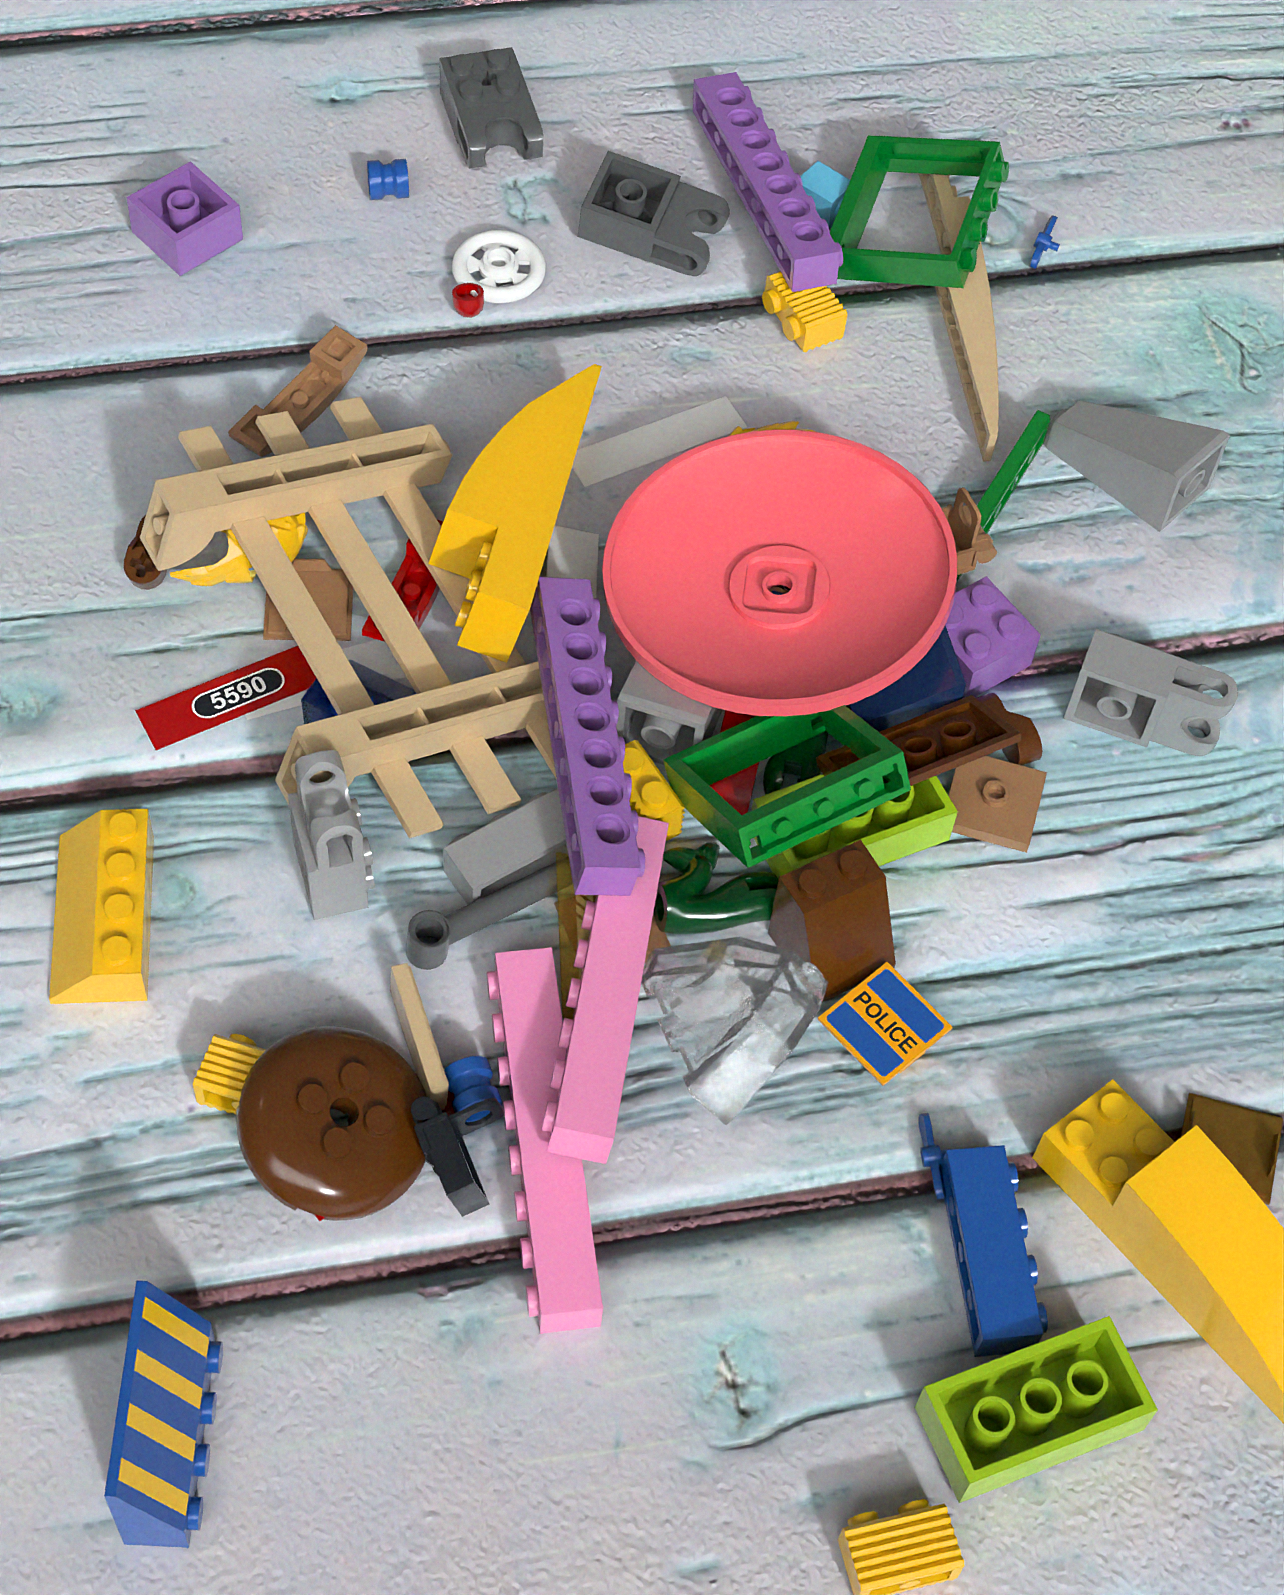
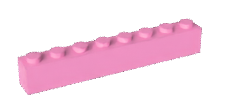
M638 816L636 841L637 847L642 848L645 853V871L642 877H637L630 896L596 895L595 902H586L581 929L589 930L588 941L579 939L573 966L582 969L580 979H571L566 1001L567 1007L574 1008L573 1019L564 1018L558 1047L566 1048L567 1050L565 1060L556 1059L550 1088L559 1090L557 1102H547L542 1124V1131L551 1132L547 1152L602 1164L607 1162L616 1131L669 825L667 822Z
M552 947L495 953V971L486 973L489 1000H498L499 1013L492 1014L494 1042H503L505 1056L497 1057L500 1086L509 1085L510 1100L503 1101L505 1130L515 1131L516 1145L508 1146L511 1176L520 1175L522 1191L514 1192L517 1222L526 1221L528 1234L527 1238H520L521 1261L523 1269L532 1268L534 1285L526 1286L529 1317L538 1316L540 1334L601 1327L603 1304L582 1159L547 1152L551 1132L542 1131L547 1102H557L559 1090L550 1088L556 1059L565 1060L566 1048L558 1047L563 1022Z

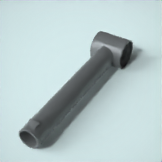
M569 856L446 916L433 910L417 913L412 917L408 925L406 956L408 960L417 968L424 970L435 969L446 960L449 945L569 887L573 883ZM429 936L435 938L438 942L426 944L421 942L419 938Z

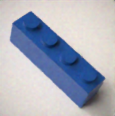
M1005 1145L946 1150L940 1171L974 1357L1010 1354L1037 1344L1043 1334L1047 1332L1048 1318L1044 1303H1037L1034 1285L1038 1281L1037 1264L1033 1255H1027L1024 1238L1028 1235V1222L1025 1210L1017 1208L1014 1193L1018 1190L1016 1166L1014 1162L1008 1163Z

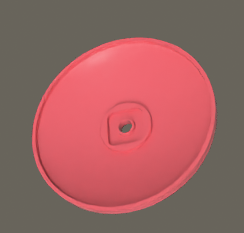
M802 430L753 431L727 436L690 449L654 471L635 489L620 509L608 534L602 566L603 586L610 619L624 646L643 668L671 689L692 700L735 713L757 716L807 715L828 711L843 705L846 706L879 692L910 671L927 654L940 636L953 606L957 582V553L949 522L930 491L907 469L881 452L861 443L820 432ZM777 585L786 586L790 589L788 593L782 595L773 594L769 590Z

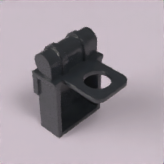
M423 1096L414 1100L411 1106L412 1118L416 1124L414 1129L426 1162L432 1166L435 1174L440 1178L446 1196L462 1217L490 1205L463 1136L489 1125L505 1115L496 1098H488L450 1116L446 1112L443 1113L438 1103L429 1097ZM490 1111L488 1115L480 1120L465 1122L467 1118L477 1112Z

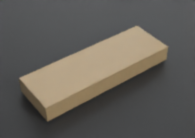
M408 963L391 966L390 993L416 1075L424 1088L426 1097L437 1102L440 1108L444 1110L447 1105L449 1084L411 966H408Z

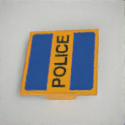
M888 962L883 964L818 1017V1020L882 1086L898 1073L908 1068L927 1049L953 1028Z

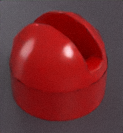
M474 283L457 285L452 290V301L456 312L466 318L477 316L484 306L483 288ZM474 290L478 296H472L470 292Z

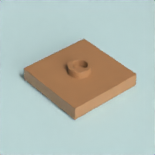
M983 756L956 767L948 794L958 811L952 832L1027 853L1047 772L989 756Z

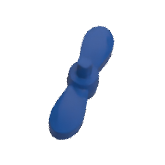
M1054 215L1048 220L1044 231L1039 232L1034 243L1036 250L1030 267L1033 269L1037 268L1043 251L1047 252L1048 248L1057 251L1060 244L1051 241L1053 237L1050 236L1058 218Z
M929 1113L919 1114L918 1125L924 1147L920 1148L923 1167L931 1168L937 1200L945 1199L939 1165L942 1163L946 1150H952V1148L941 1150L939 1145L934 1144Z

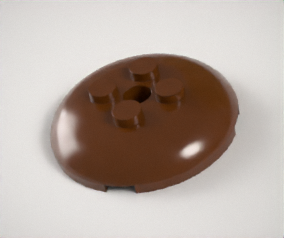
M319 1026L307 1028L287 1035L277 1041L258 1058L245 1078L239 1105L236 1110V1128L239 1145L249 1169L258 1182L285 1206L295 1211L298 1208L311 1214L323 1216L324 1220L342 1221L363 1218L377 1213L394 1203L411 1187L419 1176L426 1159L414 1129L416 1124L412 1118L411 1106L414 1100L419 1097H426V1094L412 1067L396 1050L382 1040L365 1032L346 1027ZM330 1109H336L343 1114H348V1126L336 1124L331 1118Z

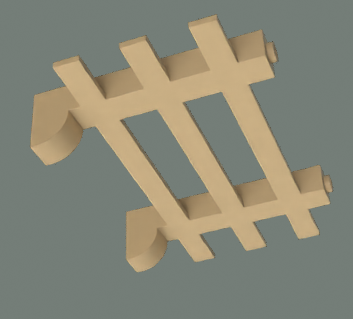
M361 397L332 402L330 409L349 441L309 448L288 411L258 416L255 423L275 456L233 464L212 426L181 431L178 438L198 472L155 481L140 535L143 545L157 570L161 571L187 562L209 544L215 532L231 529L338 716L295 728L275 779L288 805V794L297 792L296 760L311 753L336 750L341 756L347 786L349 787L356 776L371 772L409 839L439 830L444 823L408 761L450 750L487 814L519 805L521 799L485 739L523 728L527 730L556 778L538 661L526 664L514 645L507 663L480 654L492 674L451 684L344 506L346 503L383 495L456 616H458L463 600L471 602L465 599V590L469 578L428 564L441 525L418 490L419 487L441 483L452 457L448 443L442 439L433 424L383 433ZM309 512L416 692L415 695L374 705L267 521ZM319 771L309 780L314 783L325 782L331 778V772Z

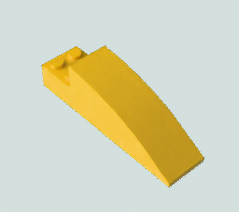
M593 364L528 403L499 430L480 452L462 479L447 510L428 562L432 566L469 578L465 590V599L471 602L463 600L454 625L462 628L457 646L506 663L508 662L531 607L602 366Z
M1112 1079L1044 1132L1032 1158L1284 1424V1228L1233 1164L1197 1125L1174 1142Z

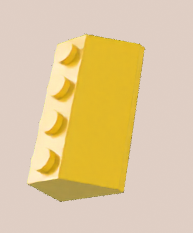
M148 809L100 810L60 835L49 995L50 1004L148 1001L154 835Z

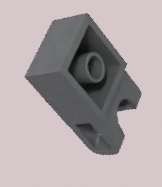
M513 47L439 58L440 95L457 144H460L469 169L487 166L485 154L490 148L498 145L511 146L517 149L524 160L543 157L544 134Z
M607 151L581 206L577 237L685 275L699 276L705 271L710 261V251L706 241L692 232L715 234L721 231L728 220L730 209L724 198L680 182L681 176Z

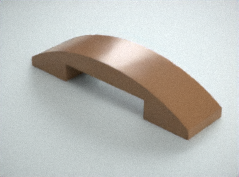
M335 325L309 351L311 362L264 409L254 405L228 431L229 437L260 457L272 453L273 451L255 423L257 417L288 411L301 433L324 412L347 384L368 350L367 344Z

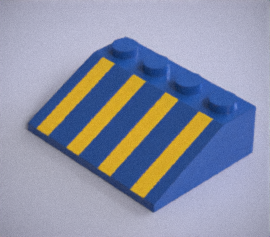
M136 1280L104 1497L124 1545L189 1548L191 1530H200L202 1523L203 1497H196L198 1477H207L209 1469L210 1444H203L205 1424L213 1425L215 1420L217 1395L216 1392H209L211 1374H220L223 1342L215 1340L211 1322L150 1282Z

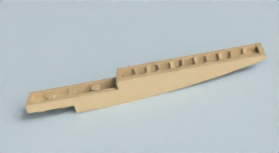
M919 173L941 254L951 255L970 203V197H958L956 186H951L950 175ZM980 242L976 252L977 261L973 272H969L964 288L935 286L982 460L986 462L992 459L998 436L999 390L992 300L982 244Z

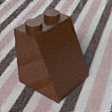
M861 840L779 876L768 934L815 1006L856 987L886 962L893 968L896 965L886 876Z

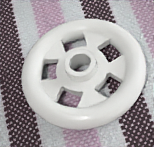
M489 230L469 237L457 248L452 259V272L458 285L463 283L480 285L484 290L485 302L510 303L521 300L536 291L544 279L546 263L539 247L527 237L507 230ZM503 246L516 249L517 252H516L515 255H514L511 250H509L508 248H505V247H503ZM482 249L485 253L481 260L472 256L475 252ZM519 264L530 265L529 274L518 273ZM480 271L484 279L476 281L470 273ZM509 281H511L513 284L512 286L508 287L496 286V283L502 284L507 283ZM472 290L470 292L472 296H478L476 291Z

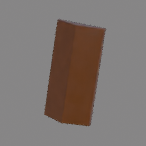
M973 695L879 732L903 751L910 786L1021 741V733ZM847 745L816 757L817 765L824 776L860 760L851 752ZM883 778V783H888V781Z

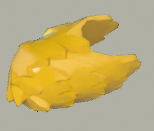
M305 513L267 521L291 563L299 554L308 532V527L305 525ZM231 529L221 531L227 535L229 548L227 555L218 563L210 566L169 572L171 577L191 582L192 585L213 586L224 581L226 583H253L257 573Z

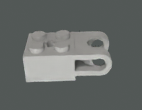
M1095 629L1063 719L1147 747L1149 741L1190 755L1205 756L1214 749L1219 740L1220 723L1218 719L1226 716L1233 708L1238 698V688L1235 680L1223 672L1182 659L1161 649L1133 642L1120 635ZM1216 690L1220 692L1223 698H1213L1204 694L1203 691ZM1188 727L1201 730L1206 737L1197 738L1193 736Z
M336 750L320 751L302 756L295 763L297 792L288 794L293 843L313 919L317 920L369 908L367 890L375 888L370 866L373 864V858L368 838L363 837L360 828L362 819L357 799H350L341 756ZM319 771L331 772V778L325 782L314 783L309 780Z

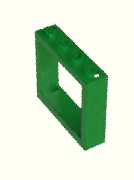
M868 135L830 230L832 239L835 243L838 242L843 252V264L838 267L837 279L964 288L969 272H973L977 261L976 252L979 244L986 239L988 231L987 222L990 213L995 212L997 209L998 191L1001 183L1006 182L1009 174V162L1004 161L1000 142ZM887 172L979 177L951 255L857 249Z
M845 705L807 715L756 716L663 759L669 785L684 804L685 809L747 868L911 790L903 751ZM821 716V722L811 725L810 720ZM825 731L842 745H847L851 752L860 758V760L744 815L737 812L709 786ZM883 778L887 780L888 783L884 784ZM757 837L758 845L750 848V839Z

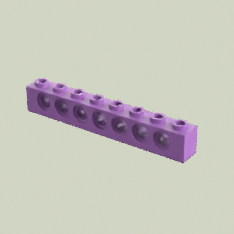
M737 72L694 79L693 113L791 291L796 292L837 284L838 267L843 264L842 248L838 242L835 243L832 239L826 220L821 219L817 213L813 197L806 194L799 173H794L791 168L787 152L780 149L774 130L772 128L769 129L765 123L762 109L754 104L749 87L743 85Z
M539 577L530 613L575 895L630 896L637 877H642L644 874L645 853L642 848L637 847L638 814L636 810H631L629 802L632 781L630 774L624 773L625 741L623 737L618 736L616 729L619 709L617 701H612L610 695L612 669L610 666H605L604 661L606 635L604 632L599 631L598 627L600 602L598 598H593L589 579Z

